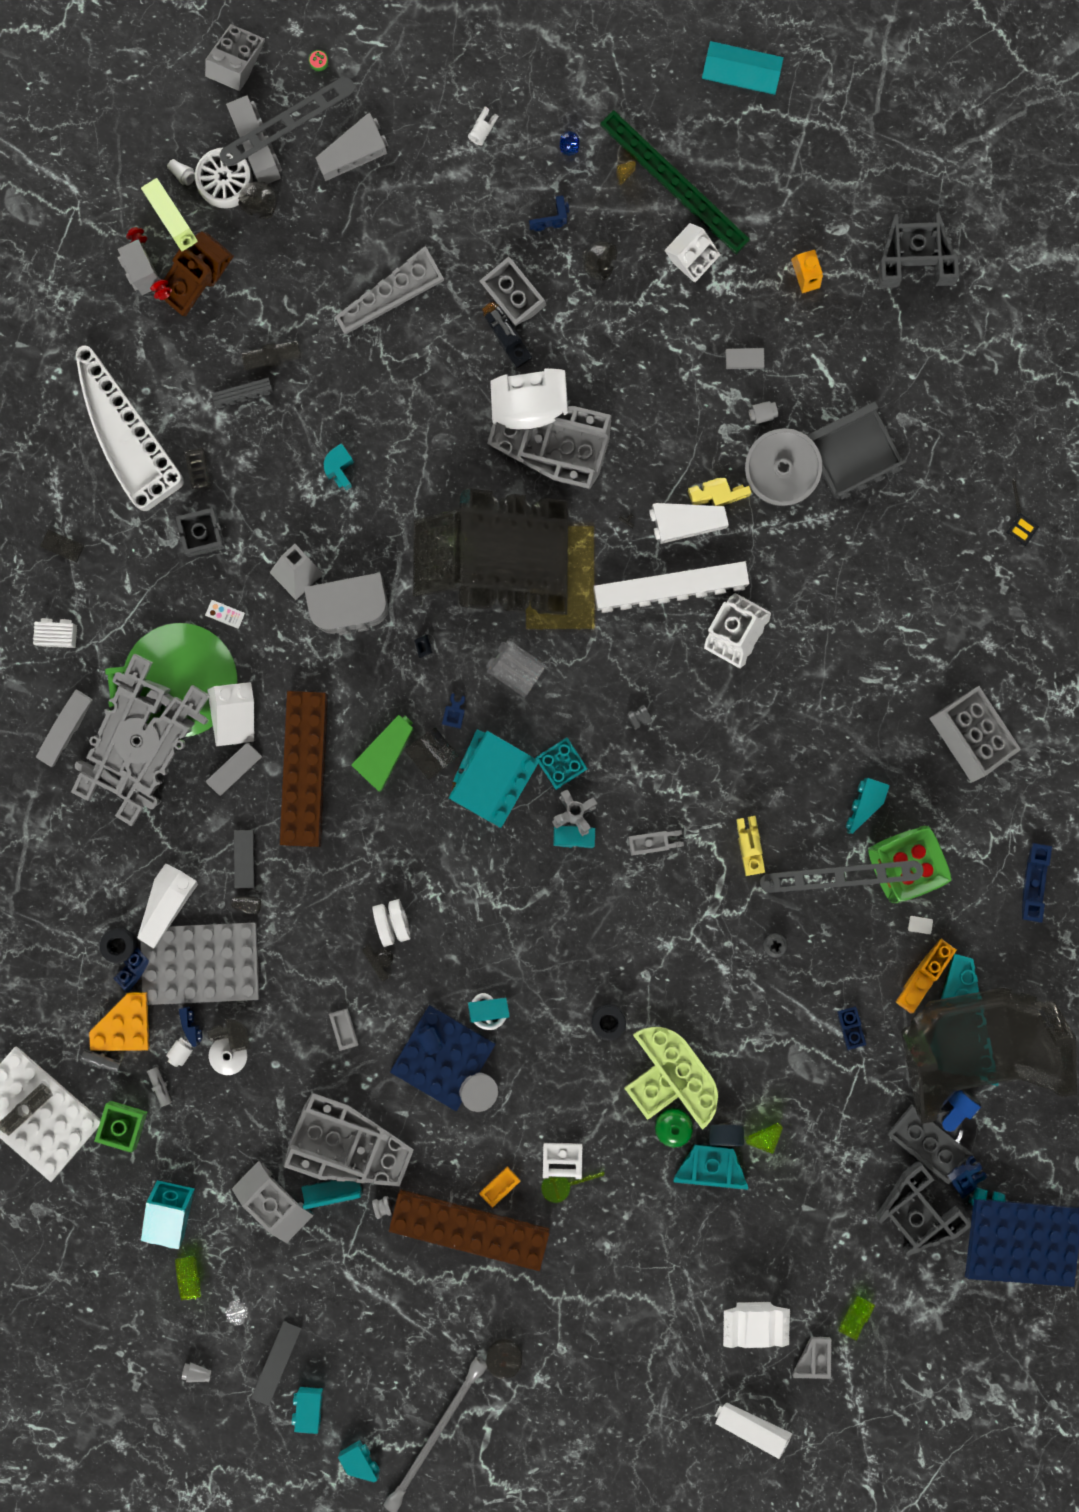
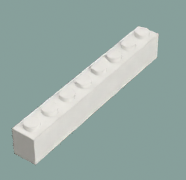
M746 561L596 585L593 589L597 611L602 610V613H608L617 607H620L621 610L631 609L632 605L639 604L640 607H645L655 601H658V604L670 602L669 599L677 598V601L689 599L688 596L692 595L700 598L707 596V593L715 592V595L726 593V590L733 589L734 592L742 591L749 585Z

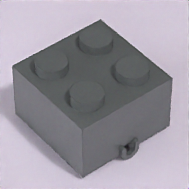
M214 508L176 517L179 532H177L178 538L182 542L186 556L192 557L226 548L218 514Z

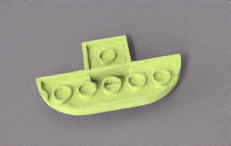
M648 1027L635 1032L633 1036L655 1065L624 1087L647 1120L679 1097L699 1126L704 1129L715 1115L718 1101L717 1087L712 1076L687 1042L676 1032L663 1027Z

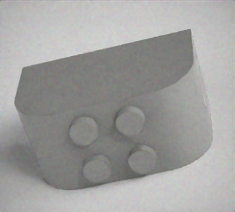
M381 573L304 587L310 618L320 630L326 633L347 635L351 633L350 630H358V632L367 631L369 627L380 624L388 614L389 604L384 578Z

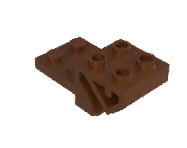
M204 231L195 235L198 242L190 246V249L187 248L184 251L179 249L172 260L174 262L173 266L163 279L168 281L166 288L172 289L170 296L164 300L182 316H187L206 286L214 287L234 257L232 253Z

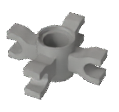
M568 790L561 792L559 799L567 810L553 818L552 823L555 828L568 822L576 824L582 836L588 834L590 826L583 818V814L596 809V800L593 797L582 804L573 801ZM575 810L579 815H573L570 811Z

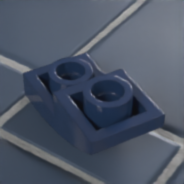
M138 948L134 950V953L127 961H124L126 966L113 978L127 993L140 979L149 963L147 957Z
M190 1006L179 1008L183 1031L192 1047H196L202 1041V1030H199V1025L191 1026V1023L194 1022V1013L190 1011Z
M852 1007L837 1011L847 1051L866 1046L857 1008Z

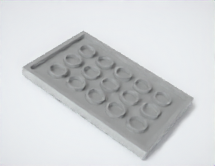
M257 922L169 926L154 949L141 941V952L149 960L142 974V993H147L148 1005L259 1000Z

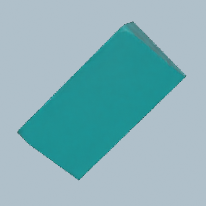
M506 998L468 1002L470 1022L510 1017Z

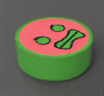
M316 50L310 54L309 63L311 68L315 71H323L327 68L328 58L323 51Z

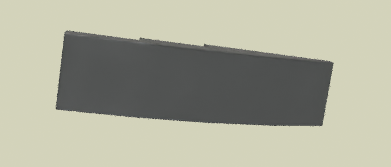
M283 1321L251 1399L267 1406L270 1405L301 1328Z

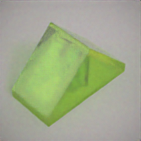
M778 1122L744 1137V1140L750 1146L773 1154L783 1128Z

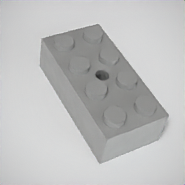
M248 96L226 104L240 138L263 124L254 101L250 102ZM266 130L257 134L261 142L269 138ZM249 140L242 143L245 152L253 147ZM271 143L248 157L260 187L281 179L279 172L282 169Z

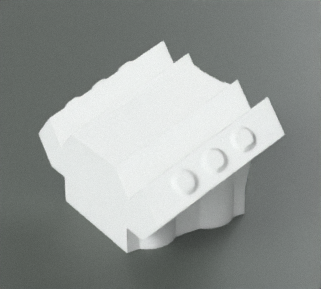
M734 593L729 597L727 603L724 602L708 629L709 635L706 638L704 649L741 668L746 664L747 656L752 653L755 643L763 633L764 626L769 622L771 612Z
M771 1302L737 1303L735 1308L724 1311L723 1346L729 1348L737 1346L743 1348H765L789 1345L790 1309L776 1307Z

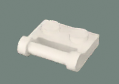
M544 1143L543 1178L555 1176L582 1179V1144ZM549 1164H576V1169H549Z

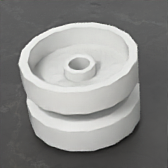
M400 899L389 902L390 914H388L383 904L373 906L376 927L384 947L394 944V931L400 942L411 939L408 919Z

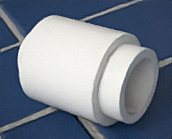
M183 1037L176 1040L166 1055L169 1058L168 1062L173 1066H183L192 1053L193 1047L188 1040Z

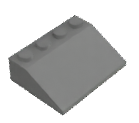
M980 686L972 689L929 718L971 783L985 777L1021 750Z

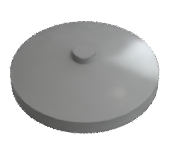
M785 428L769 431L754 442L747 454L745 463L746 479L752 491L769 504L777 506L797 504L810 496L820 481L822 474L820 452L815 443L802 432Z

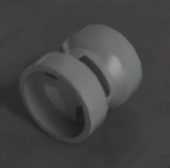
M645 705L640 706L636 712L630 711L627 713L634 730L640 728L641 724L652 722Z

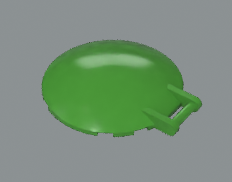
M187 623L167 624L150 631L134 645L124 667L105 669V675H108L110 699L114 698L117 691V686L113 683L115 673L120 672L125 675L133 654L153 662L146 679L169 688L168 694L178 697L182 701L192 685L208 694L207 690L214 686L237 684L236 665L225 644L212 632L200 626ZM143 687L140 696L146 697L152 689ZM209 698L200 711V714L209 720L208 723L203 725L191 716H188L187 718L195 724L192 727V731L187 733L185 737L203 733L213 726ZM109 702V707H114V704ZM162 704L160 712L155 714L151 712L147 724L153 718L160 717L167 706Z

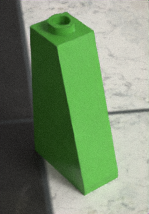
M398 715L351 765L379 792L384 789L414 730L411 727L413 722L406 716L402 718Z

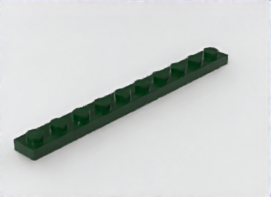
M613 110L600 123V126L731 251L737 255L746 246L750 239L617 112Z

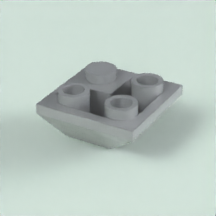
M296 544L279 558L270 571L271 575L295 600L305 593L304 587L312 586L324 575Z

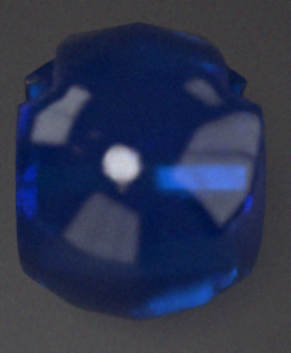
M566 131L561 135L560 151L564 155L572 156L579 151V136L576 132Z

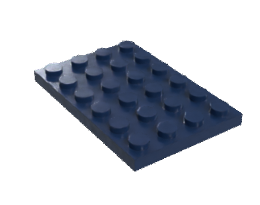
M974 1199L965 1277L975 1280L1074 1287L1079 1250V1207Z

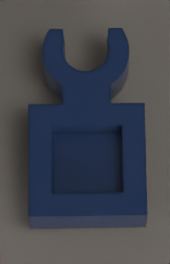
M452 693L450 697L452 707L446 706L442 725L461 729L465 710L460 709V706L464 704L465 696L461 697L460 702H455V694Z

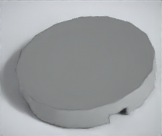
M475 1073V1075L467 1077L461 1084L459 1091L463 1105L475 1112L485 1111L490 1108L498 1096V1086L494 1079L484 1073Z

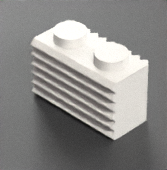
M41 618V622L34 623V645L76 648L77 625L73 624L72 620L60 619V623H53V619Z

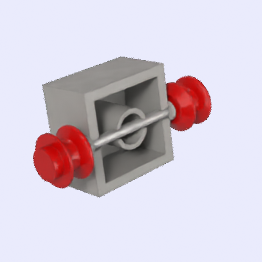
M138 227L131 228L126 238L132 241L118 248L120 254L118 260L125 269V275L135 291L139 290L141 295L156 291L154 298L164 300L170 296L172 289L166 288L168 285L167 280H161L158 277L144 249V244L148 240L146 236H142L144 230Z

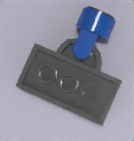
M958 1087L948 1099L954 1106L952 1110H937L926 1116L912 1104L887 1133L889 1137L947 1184L951 1182L948 1175L952 1170L960 1167L962 1164L965 1166L966 1160L973 1156V1153L959 1142L963 1136L961 1122L966 1117L972 1119L982 1107L981 1102L963 1087Z

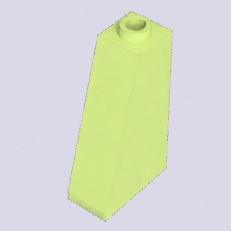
M157 178L141 187L181 251L198 242Z

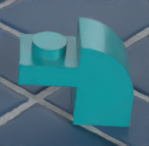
M342 443L326 455L324 471L328 479L336 476L333 479L338 487L341 488L343 486L347 491L352 485L342 471L353 464L354 461Z

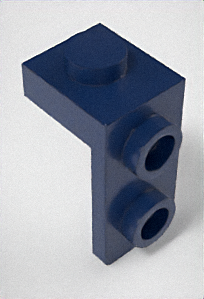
M563 195L556 197L558 215L529 220L530 230L542 231L545 227L553 226V228H560L567 224L566 213H569L568 201L564 202Z

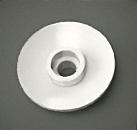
M226 1036L219 1038L212 1044L209 1050V1062L212 1068L220 1074L233 1075L239 1072L246 1064V1047L235 1037ZM225 1053L230 1055L229 1060L224 1059Z

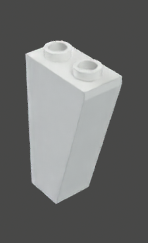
M655 503L652 505V510H649L651 521H655L657 527L654 528L655 538L660 540V544L726 529L729 526L724 506Z

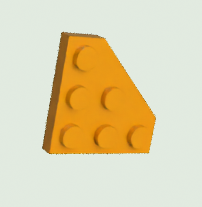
M127 993L90 1030V1051L149 1050L147 993Z

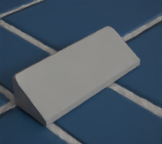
M247 742L207 779L206 783L221 796L262 756Z

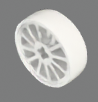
M217 148L207 152L199 160L195 170V183L201 196L211 205L218 208L236 207L247 199L252 190V170L246 159L236 164L238 167L235 172L229 170L230 166L225 165L220 160V152L223 148ZM231 154L226 155L229 159L233 158ZM220 160V162H221V167H220V168L217 166V164L215 163V161ZM211 164H213L214 167L216 168V171H215V170H212V169H210V168H208V167H209ZM206 172L212 174L211 176H204ZM245 178V183H240L236 179ZM205 181H212L211 183L203 187ZM236 185L242 189L236 193L232 186ZM216 186L213 194L210 195L208 191ZM220 189H223V198H217ZM230 189L234 196L227 198L226 190Z

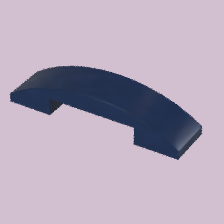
M1035 843L1031 845L1023 887L1022 920L1043 922L1045 906L1043 898L1047 866L1050 865L1052 846Z

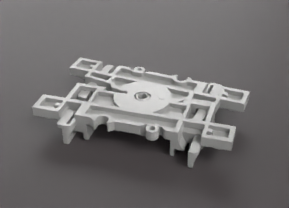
M133 654L125 675L120 672L114 675L113 683L119 686L114 698L109 699V702L114 704V709L104 710L106 716L98 731L99 736H92L89 740L90 744L95 746V748L90 749L87 759L95 763V766L82 760L75 763V769L80 771L71 791V793L87 801L91 800L97 785L117 794L124 801L115 816L130 826L134 825L144 806L154 809L161 803L158 798L153 796L155 790L162 784L158 780L157 775L158 773L167 775V767L176 754V749L181 750L185 748L186 743L184 740H180V738L190 733L195 724L187 717L191 716L203 725L209 721L200 714L201 709L210 696L209 694L192 685L183 701L178 697L168 694L169 688L146 679L153 662L137 654ZM143 687L152 689L146 697L140 696ZM162 704L167 706L160 717L153 718L147 724L151 712L154 714L160 712ZM135 737L140 739L139 744L134 743Z

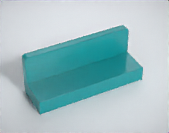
M330 1180L302 1186L303 1209L361 1198L363 1194L361 1183Z

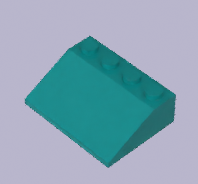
M486 731L448 798L502 828L539 761Z

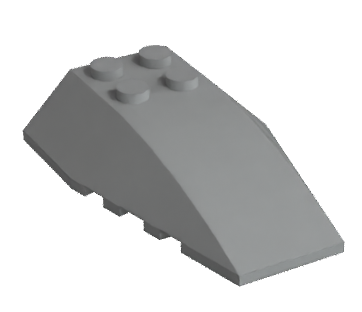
M568 406V413L565 416L562 413L554 418V422L545 426L532 429H509L498 422L497 425H492L487 442L488 445L552 480L590 489L599 476L609 443L611 415L576 406Z
M312 1093L298 1119L289 1142L283 1166L320 1180L331 1179L343 1182L354 1181L356 1183L366 1182L400 1186L414 1149L349 1105Z

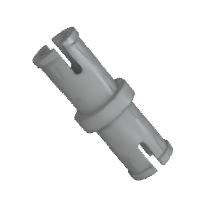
M159 1067L146 1071L153 1086L151 1089L153 1092L155 1091L160 1107L172 1103L166 1089L167 1083L163 1081Z

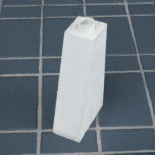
M726 1403L723 1407L719 1406L715 1417L718 1418L715 1424L778 1459L785 1452L792 1433L729 1403Z

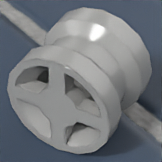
M388 1196L383 1197L382 1200H372L377 1219L382 1218L383 1215H393Z

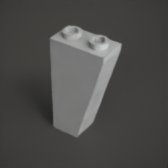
M370 113L366 114L316 157L317 164L325 181L387 154V140L384 135L380 136L378 131L381 129L376 118H372Z

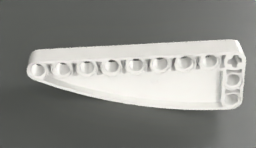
M81 346L76 351L79 378L86 407L100 446L129 499L141 511H148L180 489L184 484V478L96 353L88 346ZM86 353H90V358L83 360V356ZM97 368H101V373L94 375V371ZM112 383V388L105 391V386ZM118 399H123L122 405H115ZM129 414H134V419L130 422H127V416ZM145 429V434L142 437H137L138 431ZM155 444V451L148 452L149 446ZM167 460V465L160 468V461ZM172 476H175V477H176V479H177L176 482H173V481H172V479H171ZM157 486H162L160 494L154 493ZM146 497V503L139 505V499Z

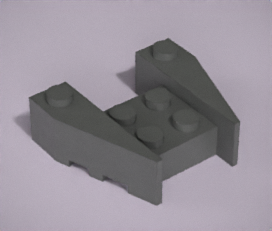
M936 212L932 223L899 224L898 214H895L878 267L879 288L898 287L902 280L901 266L934 265L935 286L955 285L959 278L958 257L954 253L951 240L946 234L940 213Z
M919 1160L902 1173L876 1214L880 1223L890 1217L909 1240V1243L903 1247L907 1256L918 1253L930 1246H937L949 1239L958 1238L971 1227L969 1220L956 1205L940 1217L920 1193V1191L934 1181V1178Z

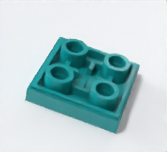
M567 737L535 757L555 790L588 769Z

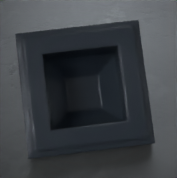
M428 635L414 640L419 658L433 653V643Z

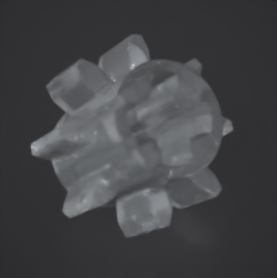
M240 1300L231 1301L229 1307L225 1309L227 1321L234 1322V1326L244 1324V1318L249 1316L246 1303L240 1304Z

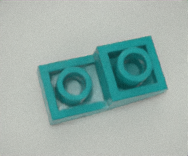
M577 826L554 827L553 846L595 847V828H590L589 833L582 836Z

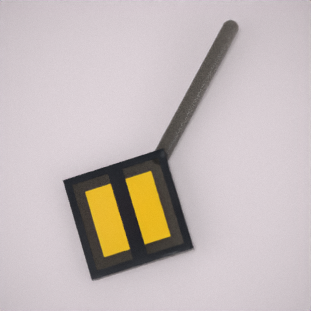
M1013 479L1012 485L1018 515L1006 533L1026 546L1039 526L1021 514L1016 480Z

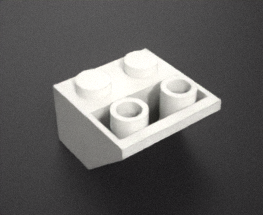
M691 223L664 250L673 264L693 282H696L720 256L705 230Z

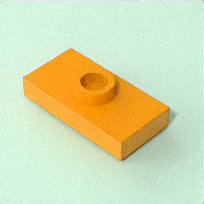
M507 1166L479 1194L493 1208L521 1180Z

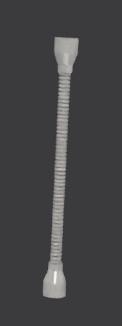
M474 1358L469 1367L466 1381H464L458 1394H456L446 1413H444L439 1421L438 1426H436L418 1458H416L400 1486L387 1497L383 1505L388 1511H398L407 1487L439 1438L440 1433L446 1427L471 1384L488 1367V1364L482 1359Z

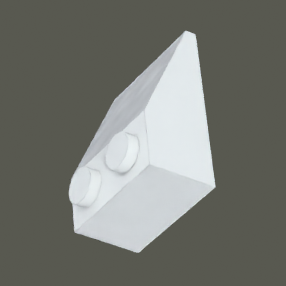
M251 682L214 686L208 689L216 746L254 742V699Z

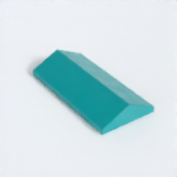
M710 41L702 79L775 95L784 57Z

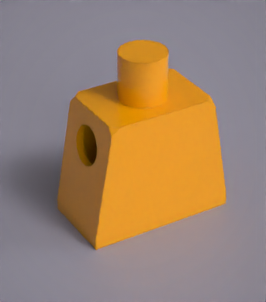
M807 251L793 257L791 261L801 292L805 293L820 288L823 273L816 251Z

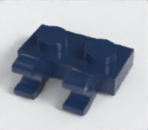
M970 1156L966 1160V1166L962 1164L960 1167L953 1169L948 1175V1178L962 1199L978 1187L976 1184L987 1178L985 1172L977 1175L981 1171L982 1166L980 1163L972 1166L976 1162L974 1156Z

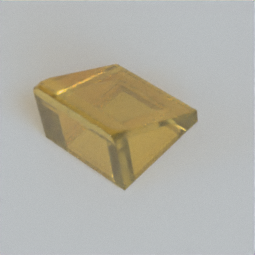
M635 161L617 165L616 174L619 185H622L635 171Z

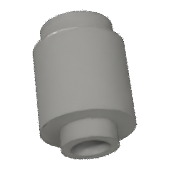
M768 401L752 405L749 410L750 420L754 421L755 424L774 420V418L778 417L776 403Z

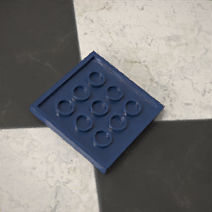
M429 1005L390 1073L457 1111L462 1103L459 1092L461 1084L470 1075L472 1076L480 1072L495 1043ZM426 1025H429V1027L434 1026L442 1041L441 1046L443 1048L432 1055L424 1051L416 1036L419 1034L418 1030Z

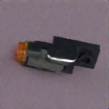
M494 301L487 304L482 309L483 316L494 332L495 338L517 369L531 360L532 356L502 308Z

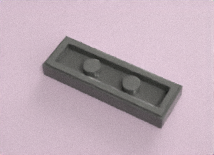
M234 830L235 888H255L254 830Z

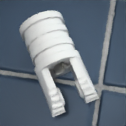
M484 107L471 133L468 135V138L477 145H483L486 136H488L499 117L497 114H494L488 123L484 121L489 112L487 107Z

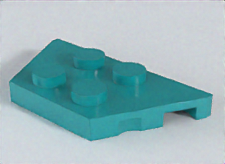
M694 1144L673 1178L675 1183L748 1190V1185L735 1151L730 1147Z

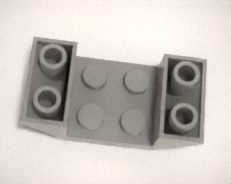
M258 1161L232 1188V1191L242 1207L270 1234L288 1243L314 1214L309 1209L304 1210L303 1203L301 1201L297 1203L271 1177L273 1173Z

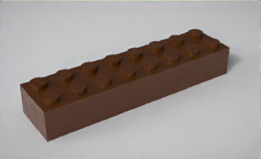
M287 691L280 845L321 847L328 708L327 693Z
M401 1189L398 1193L388 1231L540 1271L549 1237V1228Z

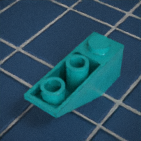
M865 778L864 781L860 782L858 786L859 797L854 800L852 810H854L852 818L849 817L846 823L847 833L853 834L884 804L890 785L870 778Z

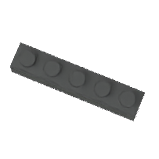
M265 378L215 392L211 395L215 407L223 408L225 405H234L239 401L245 402L249 398L255 399L263 394L269 395L273 392L270 379Z

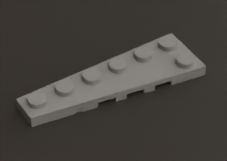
M423 247L409 258L405 264L396 268L391 275L382 279L373 289L364 293L358 300H355L335 316L344 335L444 281L427 247Z

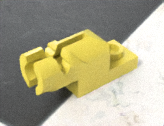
M716 478L702 484L703 491L699 489L698 485L688 488L692 505L708 504L711 501L713 506H724L751 495L750 487H744L743 485L733 488V492H731L726 478Z
M756 816L748 817L749 829H745L744 818L736 819L745 875L765 873Z

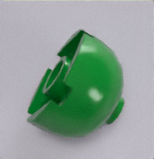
M666 1109L656 1118L655 1133L659 1141L665 1146L681 1147L692 1137V1120L682 1109Z

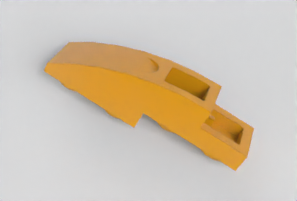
M939 939L908 979L896 1003L909 1013H914L933 982L937 981L957 950L943 939Z

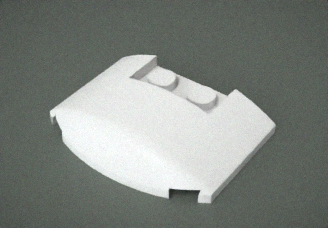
M544 369L542 372L508 376L506 374L491 380L493 424L497 425L498 422L509 429H532L554 422V418L562 413L565 416L568 413L565 370Z

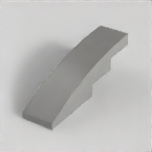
M77 689L74 691L44 740L36 756L37 759L50 767L55 766L73 733L78 730L93 699Z

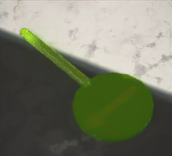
M601 1172L572 1182H568L565 1177L549 1176V1178L543 1180L541 1186L542 1194L548 1201L559 1203L569 1195L570 1186L604 1176L605 1173Z

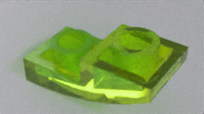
M196 1257L175 1259L181 1300L201 1298Z
M857 1296L847 1311L838 1332L857 1341L875 1305Z

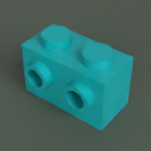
M300 1387L298 1392L294 1393L293 1405L296 1406V1413L292 1415V1425H295L294 1432L318 1434L321 1422L322 1388Z

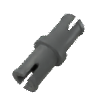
M87 1049L84 1050L81 1057L82 1062L84 1061L96 1065L99 1069L105 1068L118 1073L122 1061L106 1057V1054L102 1053L100 1055Z

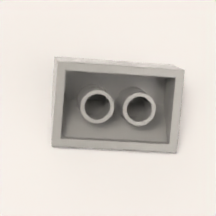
M509 256L480 280V283L515 326L532 318L546 306L545 300Z

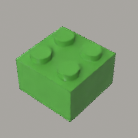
M109 1101L105 1104L94 1142L132 1153L137 1149L148 1112Z

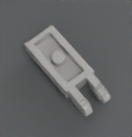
M682 830L629 836L631 856L684 846V843L681 841L668 844L667 838L668 836H680Z

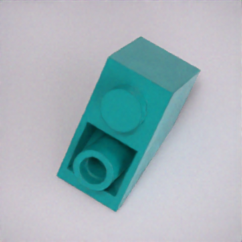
M361 1440L340 1451L338 1459L347 1475L371 1482L378 1481L380 1469L375 1461L372 1462L369 1456L370 1451L366 1444H362Z

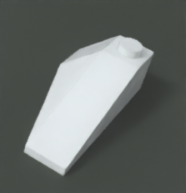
M165 863L154 879L137 938L154 949L197 887V881Z

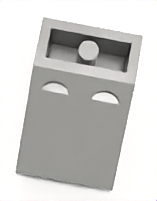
M230 24L206 58L205 77L240 91L249 78L265 38Z

